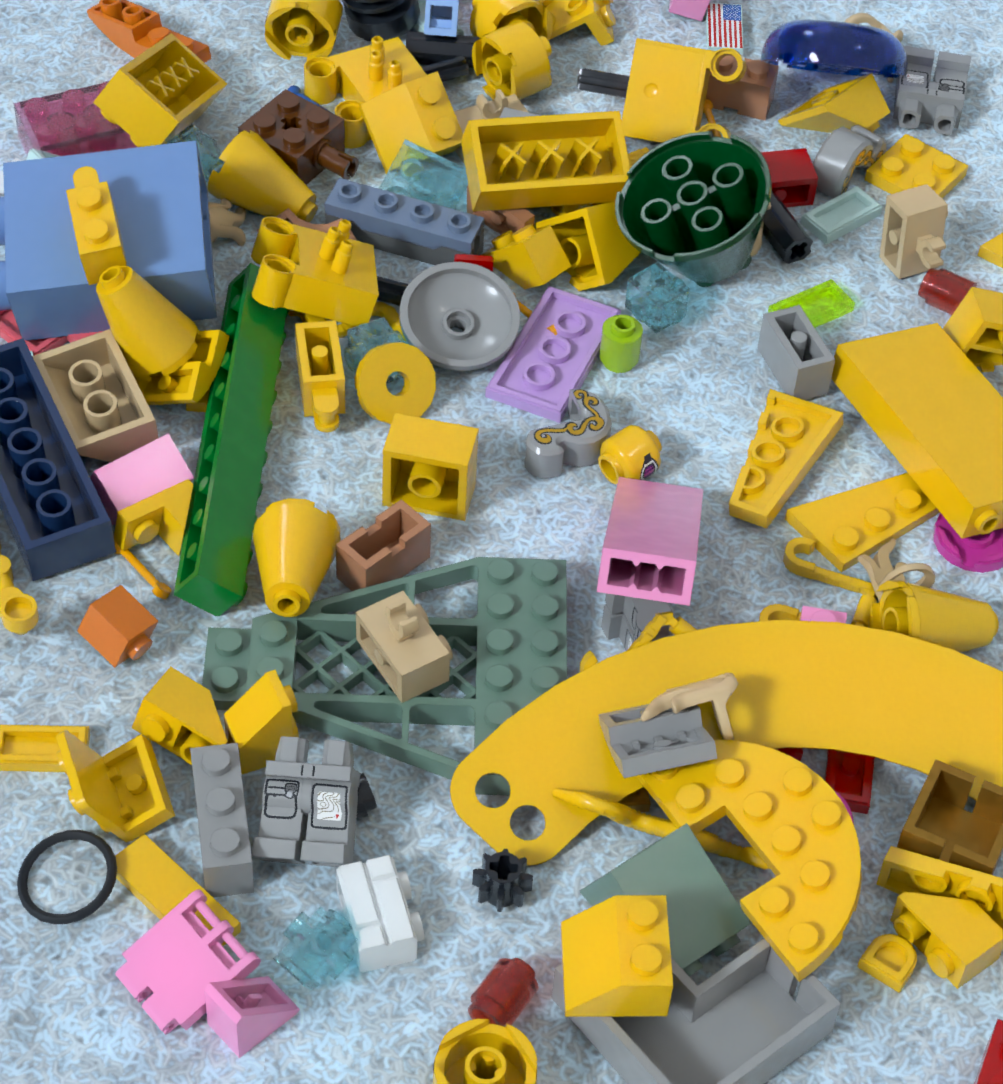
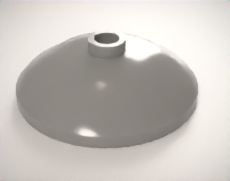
M447 262L422 271L408 284L400 303L399 322L408 344L421 350L432 364L449 370L469 371L489 366L509 351L518 334L520 309L513 291L497 274L476 264ZM459 327L463 332H454L451 328Z

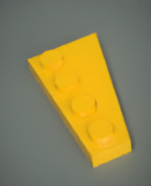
M772 389L769 390L767 395V405L764 412H761L758 420L757 433L754 440H751L748 448V458L745 466L741 468L729 501L730 516L766 529L843 426V412Z
M907 472L789 508L786 511L785 520L803 537L815 540V548L842 573L858 563L860 555L865 554L869 556L892 538L896 540L940 512Z
M890 846L883 860L877 885L899 895L907 891L973 900L1003 929V878Z

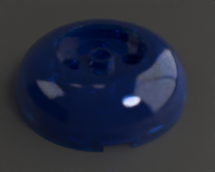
M810 19L786 22L770 33L761 53V61L778 65L779 61L783 59L782 63L786 64L787 68L850 76H864L872 73L873 75H883V78H906L908 71L906 51L894 35L880 28L847 22Z

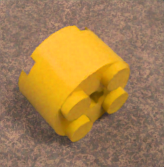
M271 0L265 20V40L272 51L283 59L290 60L291 55L307 57V60L318 56L327 57L332 52L336 41L343 5L339 0Z
M472 0L473 10L470 17L472 36L481 39L480 37L518 20L524 21L538 36H545L548 41L552 35V15L539 0Z
M518 20L485 34L473 44L472 62L476 76L483 74L487 85L482 88L493 100L498 89L503 92L505 97L515 94L519 100H522L552 85L548 58L552 53L551 45L545 36H538L524 21Z
M473 1019L452 1028L443 1037L434 1060L433 1084H536L537 1056L529 1039L516 1027L507 1023L506 1027L490 1024L489 1019Z

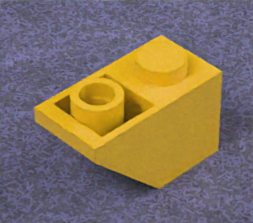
M530 224L514 233L512 230L507 231L491 241L494 247L481 254L492 256L494 258L493 267L523 289L544 285L572 266L551 225L535 229L533 224Z
M171 666L143 698L132 725V729L182 758L190 765H192L190 748L222 745L228 742L210 690Z
M276 670L266 672L224 713L227 744L238 743L242 775L265 768L266 760L275 761L281 736L299 737L298 728L292 713L298 711L294 692L290 685H282Z
M907 891L897 897L890 919L896 933L910 943H913L926 956L932 971L940 978H947L957 989L999 959L1003 950V929L975 901Z

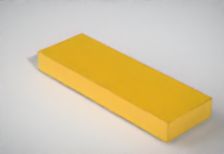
M145 834L115 855L117 864L116 879L160 920L190 893L200 889L207 897L205 903L220 921L227 920L234 928L232 935L235 937L241 932V923ZM197 910L195 912L196 916L210 931L213 927Z

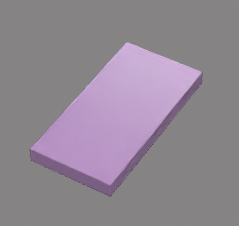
M548 286L486 387L485 397L561 423L568 410L570 389L581 388L600 355L603 323L611 316L621 315V310ZM554 324L557 335H554L547 327Z

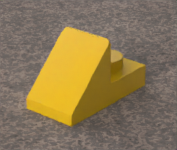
M189 479L184 480L119 510L114 531V541L125 551L137 544H146L159 535L179 556L193 483Z

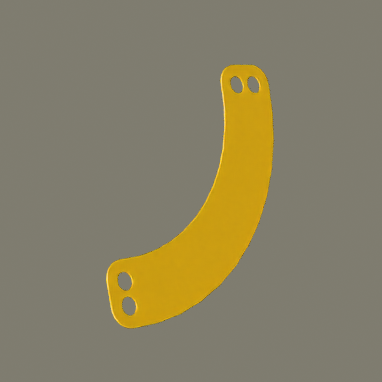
M770 620L717 625L668 636L602 660L553 686L504 721L462 760L456 768L450 785L451 801L458 816L497 853L508 849V852L515 855L518 859L525 857L527 859V866L547 862L556 856L591 821L600 816L596 812L580 809L571 803L555 798L552 795V791L555 788L586 792L596 798L618 803L626 796L644 787L636 776L624 778L620 773L603 735L598 714L650 704L652 700L666 692L667 689L706 680L729 672L733 673L738 681L737 688L725 704L734 740L755 743L772 749H831L872 756L915 769L926 775L929 774L935 760H939L976 776L969 797L977 801L984 780L1003 787V672L958 651L893 631L840 622ZM711 701L698 704L697 706L701 710L704 729L714 740H723ZM489 773L503 776L510 786L509 799L505 804L497 808H489L481 804L475 793L478 780ZM529 805L536 807L544 816V831L536 839H520L511 829V815L521 806Z

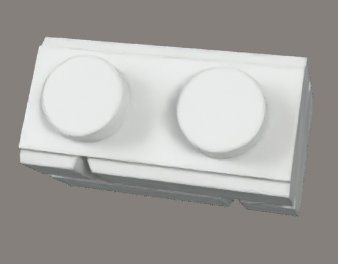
M390 855L368 859L366 863L359 861L339 866L336 869V890L359 972L364 973L386 968L389 965L394 966L415 961L417 959V942L424 941V930L419 913H410L406 901L412 899V893L406 871L397 872L394 859Z

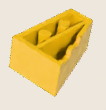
M971 287L943 327V330L976 367H980L981 372H994V366L1003 365V293Z

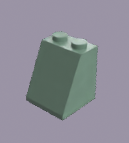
M687 823L580 890V893L591 906H595L615 895H666L671 957L688 976H691L703 967L699 958L711 950L717 957L741 942L736 933L751 924Z

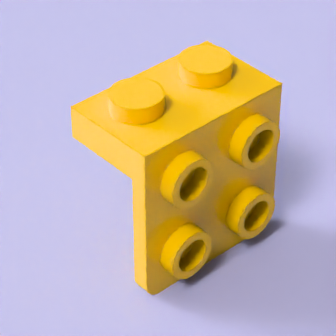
M539 0L550 11L553 18V31L550 39L586 23L601 46L614 41L612 26L616 25V20L610 9V4L613 3V0Z
M67 730L56 735L60 749L56 753V757L60 767L68 775L71 789L68 790L69 800L80 815L87 814L98 823L104 832H112L124 842H130L175 816L151 741L140 734L102 757Z

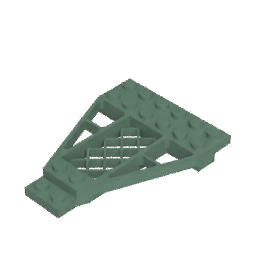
M476 557L313 601L303 614L296 617H283L275 613L254 617L252 619V629L208 627L202 686L210 690L217 710H228L266 672L276 670L282 685H290L294 692L298 711L292 713L296 723L452 780L453 774L461 762L408 743L409 724L474 726L475 749L504 721L553 686L567 679L566 560ZM470 579L476 580L478 582L477 615L474 618L428 617L429 625L437 636L443 635L448 641L451 650L453 648L466 658L456 668L450 667L448 682L401 703L388 683L384 685L373 675L378 669L372 661L363 666L351 656L362 647L356 640V615L345 613L366 608L403 590L415 605V594ZM335 641H342L348 643L341 647ZM321 643L332 655L317 664L306 653ZM470 646H476V651L473 650ZM298 661L308 672L295 681L296 663ZM342 662L353 674L341 683H338L327 672ZM476 667L474 687L463 676ZM317 679L330 690L327 693H306L303 691ZM362 681L375 691L372 695H358L348 692ZM454 684L466 696L463 698H445L439 694ZM353 722L402 723V735L400 739ZM489 773L478 780L475 793L476 795L510 796V786L503 776Z

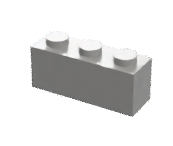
M238 743L190 748L205 890L213 898L254 893L253 864Z

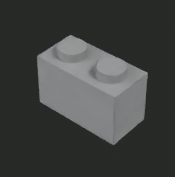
M797 305L763 314L757 348L784 392L803 400L828 394L835 359L801 306Z

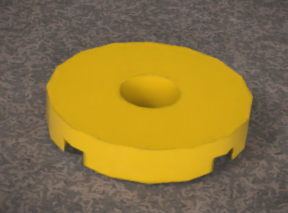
M403 342L385 343L369 350L359 362L354 377L355 389H357L361 408L373 419L387 424L392 423L395 413L421 417L431 405L436 391L435 371L429 358L417 347ZM393 372H399L404 380L402 390L396 395H392L386 386L387 378Z

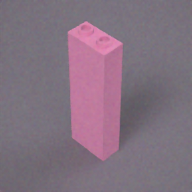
M619 477L602 549L597 592L690 606L697 562L703 489Z

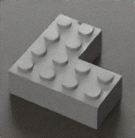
M763 938L699 985L671 957L673 990L667 1016L569 1017L627 1084H764L832 1033L841 1002L812 973L801 980L795 1001L791 996L795 994L798 980L765 938ZM561 963L555 967L551 998L565 1013L563 967Z

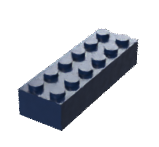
M24 338L0 345V509L32 581H36L116 552L111 520Z

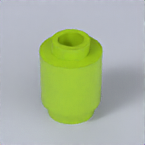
M614 315L603 323L599 356L608 370L615 373H625L637 365L640 358L643 334L642 325L637 319L628 315Z

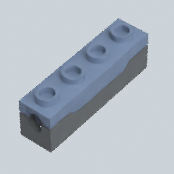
M338 178L324 203L325 224L340 218L349 220L352 224L350 230L357 240L374 245V248L432 265L454 262L456 254L481 255L483 252L484 217L342 178Z

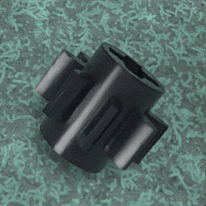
M504 849L502 852L491 856L486 853L483 854L482 869H474L472 885L480 887L478 902L484 903L488 901L496 906L497 912H502L503 907H508L512 904L522 907L523 892L532 891L533 875L526 873L527 859L525 857L518 859L515 855L509 853L508 849Z

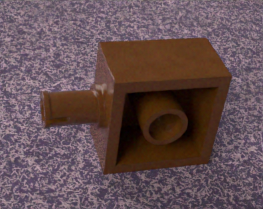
M286 89L238 127V134L244 130L249 133L250 130L258 133L306 185L325 169L346 180H350V176L353 177L358 169V159L345 153L344 119Z

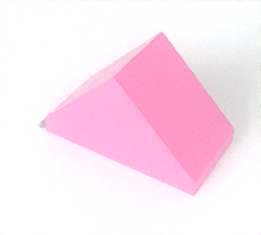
M269 976L209 982L204 990L208 1025L239 1058L294 1017L300 1010Z

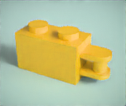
M84 166L74 172L73 182L75 188L66 190L79 256L88 284L92 285L99 282L100 275L109 267L128 265L108 182H99L97 171L92 167Z
M336 320L295 323L296 360L304 417L313 416L314 425L317 430L326 433L333 432L339 427V414H345V376Z

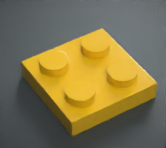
M905 134L866 170L864 180L890 194L928 184L943 198L966 176L968 165L925 144L917 138Z

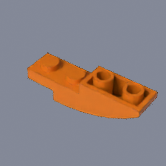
M100 0L99 4L87 10L88 17L117 47L133 58H136L172 33L204 63L212 59L208 45L162 27L159 13L130 1Z

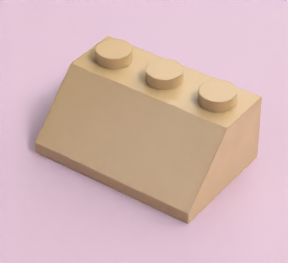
M110 329L32 356L79 455L113 462L159 438L156 420Z

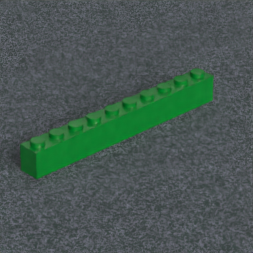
M250 263L228 284L221 331L230 337L221 366L210 386L174 589V596L214 616L222 615L233 605L237 606L245 597L248 589V583L245 582L247 566L253 555V549L250 546L254 524L258 518L255 515L257 501L263 490V484L260 481L262 468L268 457V453L265 451L267 437L273 425L270 416L272 406L277 397V391L275 390L276 377L282 366L279 357L281 347L286 338V333L284 332L285 319L290 309L264 306L252 297L251 293L260 268L253 263Z

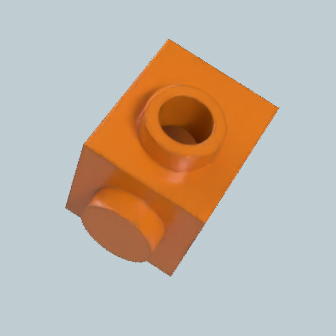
M119 585L90 604L77 632L115 668L128 658L132 660L139 659L148 651L153 643L150 636L158 620L122 585Z

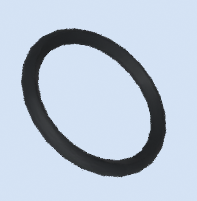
M66 830L45 838L29 852L19 870L17 888L23 907L33 917L50 924H69L88 917L104 904L113 890L117 876L116 857L106 841L92 832ZM66 840H82L95 845L103 853L107 865L106 881L97 897L82 909L68 914H52L38 908L30 898L27 881L31 867L39 855L49 847Z

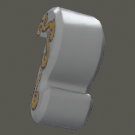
M859 125L852 126L851 130L844 126L834 130L822 144L813 162L818 176L816 189L831 198L846 192L853 178L852 175L855 168L868 169L886 152V140Z
M570 389L568 415L571 421L534 429L529 432L526 438V457L524 460L526 470L539 478H554L562 474L563 464L583 467L598 462L603 441L611 436L612 427L609 409L603 400L586 390Z

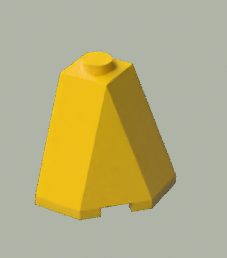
M615 201L582 208L535 223L536 228L551 225L572 265L565 270L572 276L569 283L578 291L612 283L641 253L622 234L615 215Z

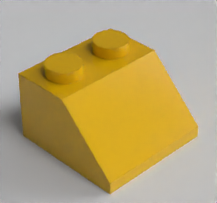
M438 71L400 84L358 106L387 175L452 153L462 145L463 132Z
M615 895L561 922L565 1017L668 1015L673 990V975L666 895Z

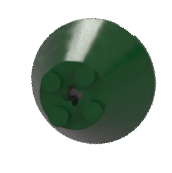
M710 131L681 135L659 144L634 163L627 172L628 180L622 191H617L615 200V215L618 225L626 240L634 248L688 279L693 280L701 287H709L715 282L725 280L750 265L752 260L751 252L772 194V179L768 164L754 145L735 135H731L729 139L712 137Z

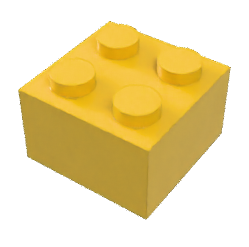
M395 413L383 448L382 505L391 507L402 499L416 512L465 521L476 485L479 428Z

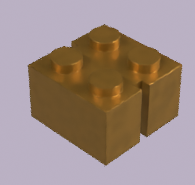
M935 760L902 829L897 848L993 875L1003 852V787L984 780L975 807L971 813L964 810L976 776Z

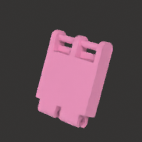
M200 889L190 893L123 952L122 955L127 962L115 973L138 1002L145 1000L141 1007L165 1035L174 1030L179 1024L185 1030H188L206 1013L204 990L209 982L245 979L261 962V959L255 952L248 953L232 935L234 928L227 920L220 921L205 903L207 897ZM197 910L213 927L210 931L196 916L195 912ZM224 941L240 958L238 962L221 945Z

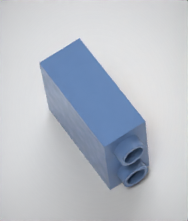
M197 141L3 163L4 196L0 197V246L5 245V261H0V311L12 310L24 340L69 336L70 334L99 332L110 329L96 292L97 283L89 285L79 256L66 190L75 188L73 182L74 172L84 166L92 167L97 171L99 182H108L117 214L127 265L192 321L217 318L208 189Z

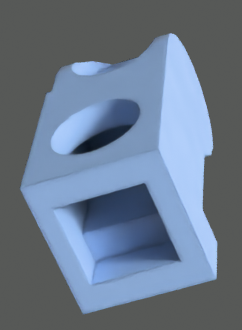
M426 0L424 34L456 37L460 0Z

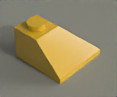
M870 73L823 89L780 118L778 122L786 127L832 133L843 126L851 130V127L854 125H859L872 132L880 127L878 121L891 112L873 74Z

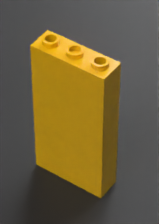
M938 323L838 344L834 355L835 364L831 378L832 381L961 539L978 534H988L993 530L1003 528V397Z

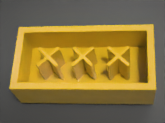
M171 33L121 67L93 103L101 109V114L105 119L119 125L130 135L131 141L137 147L167 144L197 120L226 87L227 83Z
M620 111L469 120L461 140L473 212L614 202L617 191L621 192L628 180L627 172L630 169Z

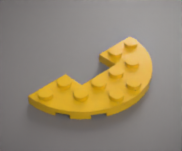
M721 739L715 740L718 759L637 775V779L677 829L687 823L695 835L727 815L776 875L775 878L740 899L742 911L799 982L815 971L841 942L843 931L849 923L853 911L856 912L862 880L860 847L855 827L843 802L827 782L807 765L778 750L755 743Z

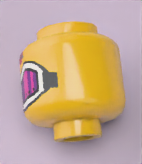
M629 425L603 441L598 464L603 475L612 484L616 485L619 477L644 480L659 469L662 446L658 437L652 431H645L639 426Z

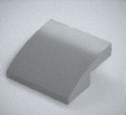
M649 704L598 714L599 723L608 748L624 778L718 759L715 740L704 729L701 710L697 705L687 707L677 714L673 713L671 708L643 722L641 721V715Z

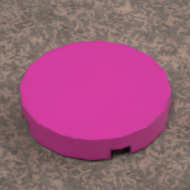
M941 513L939 514L934 525L933 541L938 552L948 562L966 571L980 573L996 571L1003 567V528L993 530L988 534H978L961 539Z

